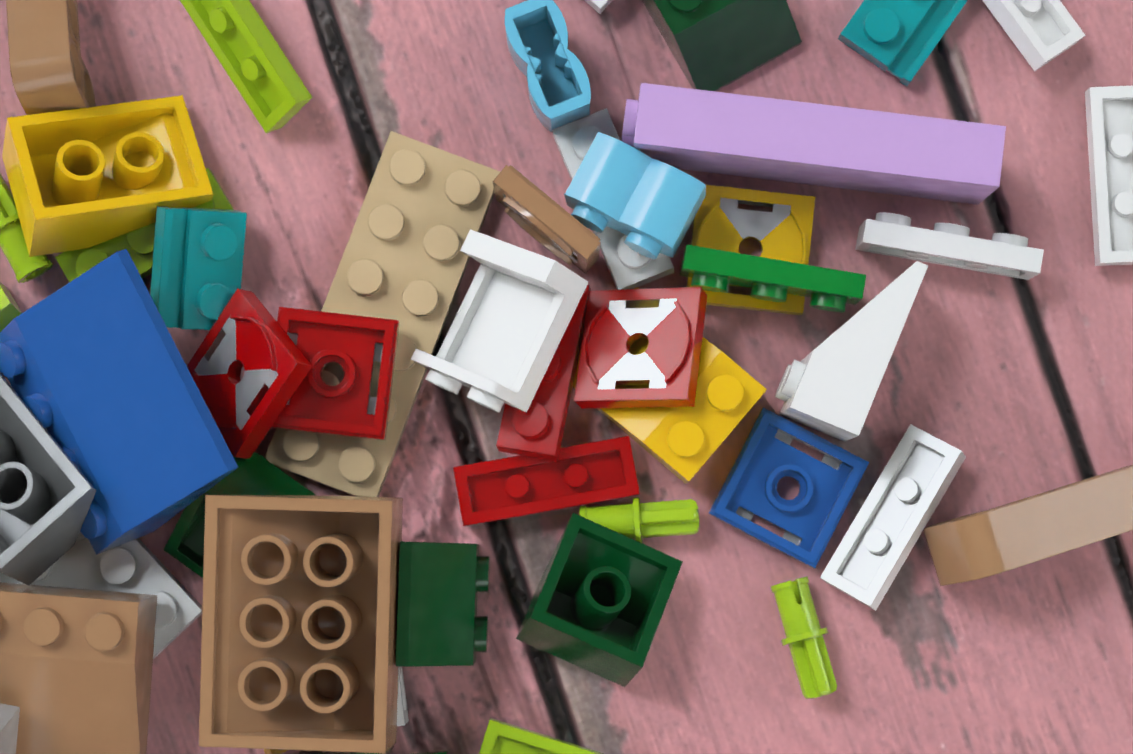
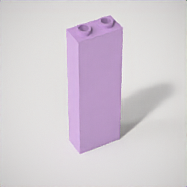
M641 83L638 100L626 99L621 141L640 150L649 157L677 169L978 205L1000 187L1006 126Z

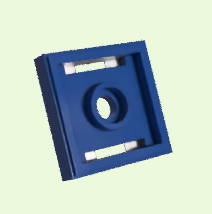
M762 408L708 514L812 568H816L869 462ZM793 438L824 454L822 461L790 446ZM783 477H792L799 484V492L791 500L781 498L777 492V483ZM755 514L785 530L783 537L751 522L753 515Z

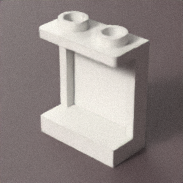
M470 229L460 251L481 264L438 354L433 356L415 349L411 360L428 368L429 372L425 380L442 389L458 395L463 385L470 388L467 395L468 399L499 413L505 403L527 413L588 285V281L553 259Z

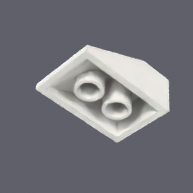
M916 261L802 359L801 362L794 359L792 365L787 366L775 395L776 398L784 401L779 415L844 442L859 436L928 265Z

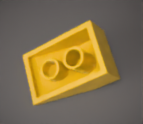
M183 95L7 118L2 158L29 257L90 248L155 223L157 206L193 208L209 202L213 198L211 184Z
M642 337L635 341L630 348V353L633 355L643 353L648 347V338ZM703 337L694 407L597 409L686 484L700 470L767 389ZM579 354V359H578V364H577V369H576V374H575V379H574V384H573V389H574V390L576 389V382H577V375H578V367H579L580 354ZM649 384L615 385V389L649 388Z

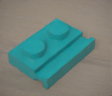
M864 0L840 33L838 40L884 72L887 70L901 80L900 83L907 87L968 0Z
M157 206L150 295L167 328L210 330L237 288L241 289L247 213L238 210Z

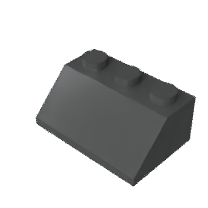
M0 373V573L29 586L75 545L96 489Z

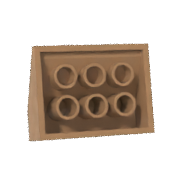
M205 495L199 746L385 754L396 743L398 699L396 648L403 498L314 495Z
M0 582V703L20 707L16 754H146L157 595L39 585L28 586L26 584Z

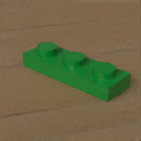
M686 245L680 276L692 277V287H702L703 290L727 292L728 284L751 287V297L773 302H786L787 294L810 297V307L832 312H845L846 304L856 305L862 300L866 281L865 274L693 245Z

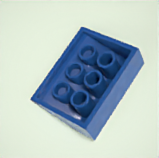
M127 249L115 252L14 318L0 332V372L7 377L12 388L96 489L80 530L88 538L96 555L154 532L238 468Z

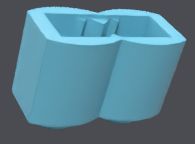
M527 0L505 10V30L508 49L518 69L527 77L530 103L541 124L552 132L553 129L590 115L591 88L589 78L580 60L568 49L566 22L553 0Z
M598 132L564 195L567 206L574 209L571 215L585 227L600 233L604 231L606 226L620 231L627 236L624 243L645 257L656 259L659 253L673 258L706 196V184L669 164L649 157L640 150L614 137Z

